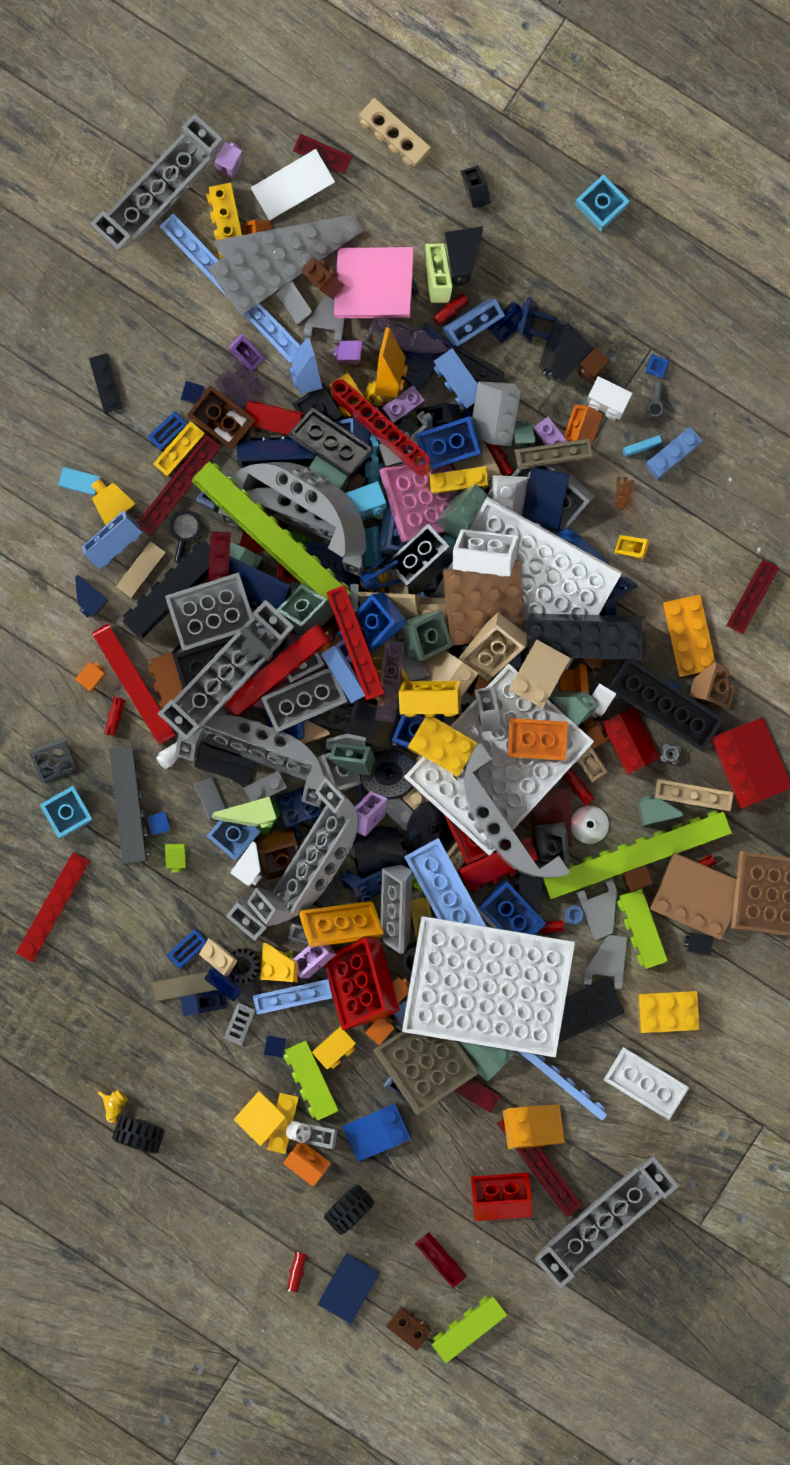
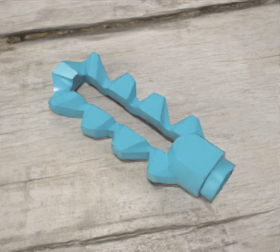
M371 434L370 443L373 452L370 455L371 461L365 463V479H367V484L377 481L381 484L382 478L379 470L384 468V463L379 461V458L376 456L378 454V441Z

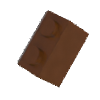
M292 827L255 838L268 880L282 876L299 850Z

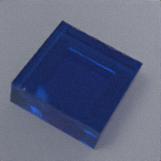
M186 381L181 400L196 404L202 396L205 387Z
M267 1035L264 1055L283 1058L286 1038Z

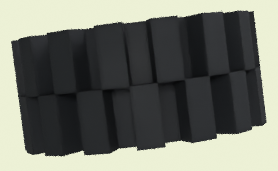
M242 948L230 953L238 960L228 976L230 979L233 978L234 982L243 984L252 982L260 976L259 972H261L262 962L259 960L261 957L256 955V951H252L250 948ZM242 958L250 962V970L247 973H242L238 969V962Z

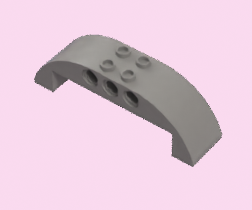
M195 113L182 126V135L107 214L102 211L90 223L118 251L132 245L150 230L192 186L217 153L223 139Z
M271 462L249 465L231 476L239 490L247 491L263 488L265 483L335 526L336 530L328 548L341 557L364 554L366 548L365 530L356 506L341 489L330 483L328 478L315 474V470L292 462Z
M256 488L246 491L250 495L249 499L253 503H259L264 508L263 512L267 516H273L278 521L324 539L332 540L336 530L335 526L325 520H319L321 519L319 516L275 489ZM221 508L219 509L218 514L222 523L240 528ZM362 555L343 558L344 571L357 576L363 575L364 564Z
M266 600L254 611L250 620L244 625L272 652L279 647L294 628ZM240 630L173 701L170 700L158 713L186 741L197 733L266 661L259 655L256 660L248 662L246 657L248 653L244 656L241 655V647L245 639L240 635Z
M230 715L213 716L187 741L179 734L176 756L194 761L200 744H207L305 780L302 802L320 808L322 800L315 792L324 779L322 768L312 751L295 737L282 731L276 733L274 727L265 726L259 721Z
M481 743L478 744L471 754L464 775L465 801L476 822L474 824L479 834L484 833L487 838L485 843L490 850L495 849L509 866L523 874L538 878H557L567 875L570 871L559 856L539 869L477 780L473 773L492 760ZM486 809L488 816L486 818L479 817L478 810ZM497 825L499 828L498 834H491L489 826ZM508 841L510 849L507 851L502 850L500 842Z
M324 777L315 792L326 806L273 891L256 887L247 901V904L265 925L271 926L288 921L299 915L301 910H306L325 891L353 845L358 828L356 810L350 800L328 777Z
M654 1156L650 1157L615 1183L573 1219L534 1259L561 1289L575 1277V1272L661 1198L665 1199L679 1187L678 1184Z

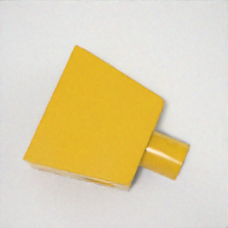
M98 479L91 485L97 492V495L92 500L105 525L123 510L128 512L136 506L114 483L106 487L103 481Z

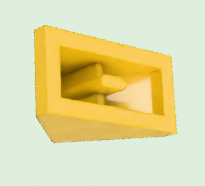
M619 535L614 553L642 562L650 540Z

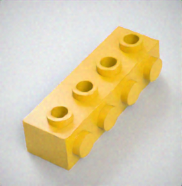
M231 183L209 187L210 193H206L208 205L212 204L213 211L210 212L212 223L216 222L217 230H214L215 239L220 240L241 236L242 233ZM218 251V253H219V258L222 259L223 256H222L221 253Z

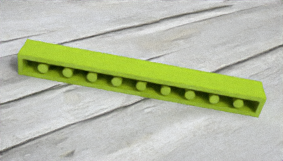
M208 462L192 479V482L301 584L328 599V601L329 598L326 592L345 585L348 595L351 594L348 591L349 587L344 582L337 581L334 578L335 574L330 569L323 568L320 565L321 561L316 556L309 555L306 552L307 548L302 543L295 542L292 539L293 535L288 530L281 529L278 526V521L273 516H267L263 512L264 508L259 503H253L249 499L250 495L245 490H239L235 486L236 482L231 477L224 476L221 473L222 469L217 464Z
M716 810L708 813V818L701 820L699 816L689 820L690 824L683 826L682 823L672 826V831L667 833L661 830L653 833V838L647 839L644 836L636 839V844L629 846L628 843L617 846L618 850L612 853L609 849L599 853L600 857L593 859L590 856L581 859L582 863L575 866L574 862L570 863V868L568 869L570 872L567 875L557 878H543L549 899L551 900L669 857L674 852L680 853L729 835L731 830L724 812L719 813Z

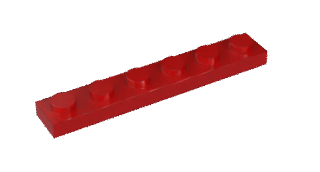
M345 585L327 591V596L366 700L384 695L385 691Z
M74 852L71 854L16 954L34 962L90 861Z

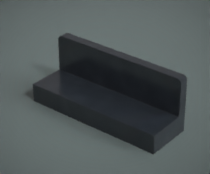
M202 744L199 746L194 764L195 768L247 785L250 782L255 766L253 761Z

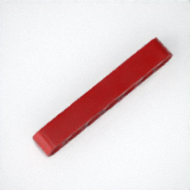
M339 379L333 382L331 387L333 398L340 406L416 474L424 476L430 472L429 456L346 381ZM338 390H345L343 393H337ZM351 402H358L356 405H350ZM367 413L372 414L370 417H364ZM378 426H385L384 429H377ZM392 438H399L395 442L390 441ZM406 450H412L410 454L404 453ZM420 462L426 463L424 466L417 465Z
M107 623L92 632L93 637L157 743L161 745L176 736L170 725L158 715L161 711L109 624Z
M318 624L308 630L232 696L224 705L230 716L240 717L261 700L262 696L268 694L330 641Z

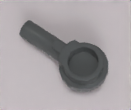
M656 382L654 398L646 407V414L652 420L661 419L665 412L661 402L662 382Z

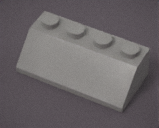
M330 668L261 697L276 733L347 703L343 690Z
M403 865L382 869L381 927L384 934L380 939L381 942L400 954L404 953L410 944L412 932L410 926L413 874L410 869Z

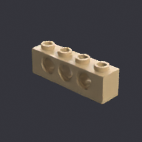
M375 98L360 112L359 123L367 130L370 128L374 132L373 135L380 142H386L389 145L388 149L392 153H398L402 156V161L410 167L412 165L416 168L430 153L431 147ZM376 119H382L385 123L381 126H378L374 123V121ZM391 131H396L399 135L396 138H391L388 134ZM409 143L413 148L407 151L402 146Z

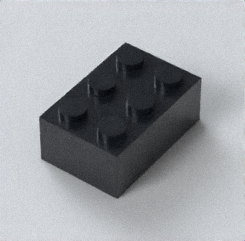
M427 524L394 554L386 564L389 565L394 561H398V564L391 569L417 595L453 562V550Z

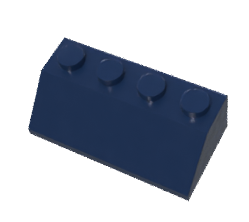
M263 437L260 438V441H253V438H242L237 444V462L239 467L271 462H292L299 465H311L314 460L312 452L293 439L291 440L290 437H280L279 440Z
M230 556L228 576L239 573L249 606L257 609L266 600L277 610L291 595L290 585Z

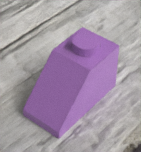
M340 341V345L335 347L334 353L337 363L360 367L363 341Z

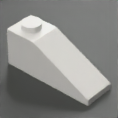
M599 684L592 694L594 701L599 706L591 717L596 719L598 716L601 718L616 693Z

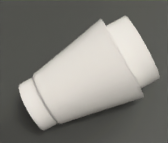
M177 742L159 752V756L156 757L157 762L164 769L171 768L179 757L175 755Z

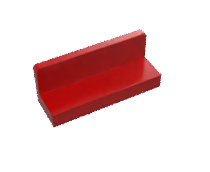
M253 400L247 402L245 410L247 414L256 420L252 425L253 427L289 435L291 430L306 415L303 412Z

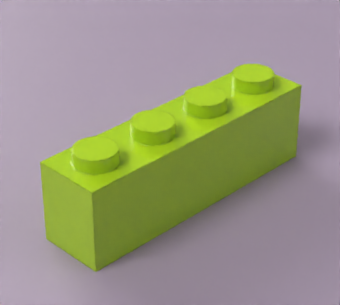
M642 888L619 896L620 900L617 901L620 912L624 911L626 919H623L626 929L631 930L633 937H630L633 948L638 950L639 955L636 957L639 966L648 969L667 962Z
M305 1040L286 1049V1054L283 1055L287 1065H292L294 1072L291 1074L295 1082H300L302 1089L299 1091L304 1101L308 1099L311 1106L308 1110L312 1119L316 1117L318 1121L339 1111L307 1041Z
M493 1295L483 1297L478 1302L479 1306L475 1309L469 1308L463 1313L465 1317L460 1321L455 1319L448 1325L449 1329L446 1332L442 1333L440 1331L432 1338L434 1340L431 1343L445 1363L449 1362L507 1316V1313Z

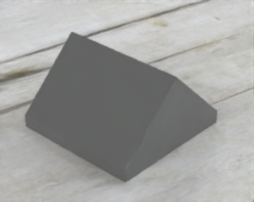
M564 822L536 825L535 836L538 862L548 864L559 856L567 869H569L568 839Z

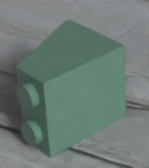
M475 484L456 494L435 522L457 541L461 529H470L485 499L489 498V496Z

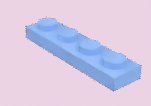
M328 979L253 995L257 1014L332 998Z

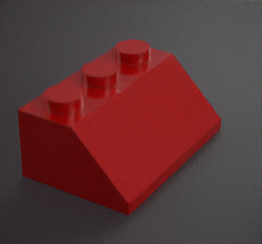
M635 708L622 712L601 723L626 775L660 759Z
M528 1172L471 1176L474 1221L532 1217V1199Z

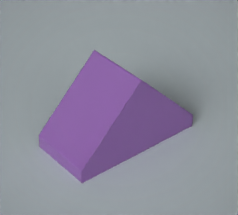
M243 334L229 347L230 353L250 371H253L264 359L262 354Z

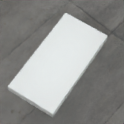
M315 149L250 188L269 221L334 184L335 181Z
M624 1047L603 1079L669 1121L689 1089L685 1084Z

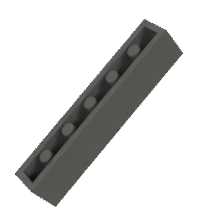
M133 746L111 748L109 752L123 864L146 862L147 857H150L149 845L145 846L144 838H148L147 828L142 823V819H145L144 807L140 806L143 793L142 788H138V781L141 780L140 770L136 769L135 764L138 761V752L134 750Z

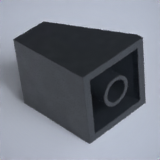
M483 226L448 231L444 234V245L452 285L455 284L456 287L467 285L466 282H470L482 240Z
M555 320L538 367L542 370L541 374L546 379L564 382L594 348L569 322Z
M356 700L346 734L365 737L366 745L390 751L391 747L395 748L396 745L392 739L401 719L399 717L400 713Z
M375 826L366 837L356 833L353 845L361 878L368 877L381 871L383 868L398 865L406 867L404 856L408 854L406 848L402 849V846H405L403 834L399 835L396 827Z

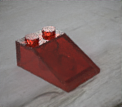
M570 788L550 789L531 810L533 846L537 848L536 825L564 822L567 831L568 847H572Z

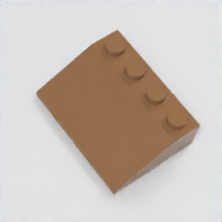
M674 852L653 896L650 909L721 940L733 914L737 879Z

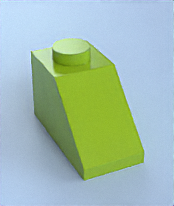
M165 844L166 868L171 869V873L183 872L182 869H187V846L185 844Z

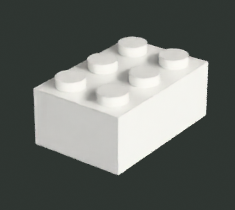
M461 529L453 549V569L462 570L463 572L471 571L480 574L510 576L517 558L518 536Z

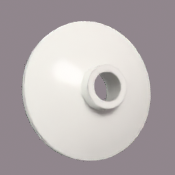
M584 806L574 813L570 826L577 840L585 844H594L606 836L609 829V821L606 814L600 808ZM588 821H592L594 823L593 828L587 827Z

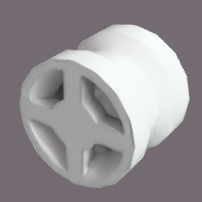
M292 1121L287 1126L286 1134L289 1139L304 1143L310 1138L311 1129L307 1124Z

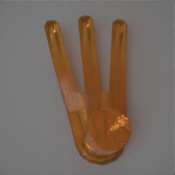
M617 477L616 507L620 510L626 507L634 484V480H631L625 495L627 477L624 478L621 495L620 477Z

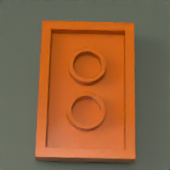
M510 718L507 757L566 761L568 722Z

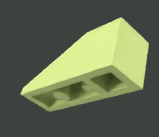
M425 244L430 303H449L452 283L445 245Z
M270 797L217 811L212 815L215 820L253 827L261 826V828L272 826V822L276 820Z

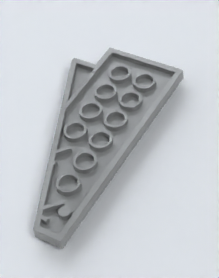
M353 214L216 240L213 243L223 258L208 267V269L241 316L302 274L301 270L312 257L320 261L321 258L323 259L364 231V229Z

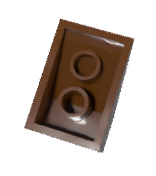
M211 385L187 414L190 421L231 450L234 449L256 421Z

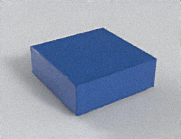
M652 354L645 373L663 379L670 360Z
M166 812L147 817L152 836L170 831Z

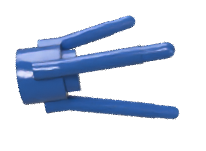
M383 557L369 570L363 572L360 580L365 589L369 590L371 588L374 591L378 588L402 583L401 579L377 584L380 581L378 576L397 565L398 561H394L375 572L374 570L386 560V557Z

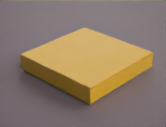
M258 1091L234 1118V1121L260 1146H263L288 1117L261 1091Z

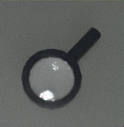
M190 510L176 512L169 522L170 532L178 540L174 558L175 563H178L183 557L186 542L194 541L202 530L199 516Z

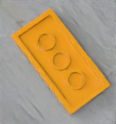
M695 595L663 602L678 676L684 677L701 673L715 662L701 596Z
M373 901L301 910L299 913L309 947L354 942L365 937L382 938L384 934Z

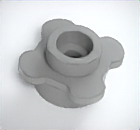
M664 744L662 747L663 755L660 756L661 761H668L674 765L677 764L681 748Z

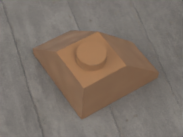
M715 662L694 678L689 697L729 710L735 692L733 685L729 683V668Z

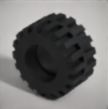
M122 1115L118 1117L112 1139L119 1144L156 1154L159 1152L165 1130L160 1126Z
M359 1184L354 1185L325 1213L324 1219L339 1235L345 1234L373 1207L375 1201Z

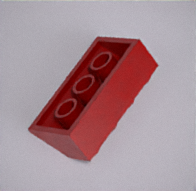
M528 838L521 841L533 861H537L538 857L531 839ZM494 853L458 870L467 891L472 890L473 893L483 889L482 885L489 882L492 885L501 881L500 877L505 874L510 877L518 873L498 853Z

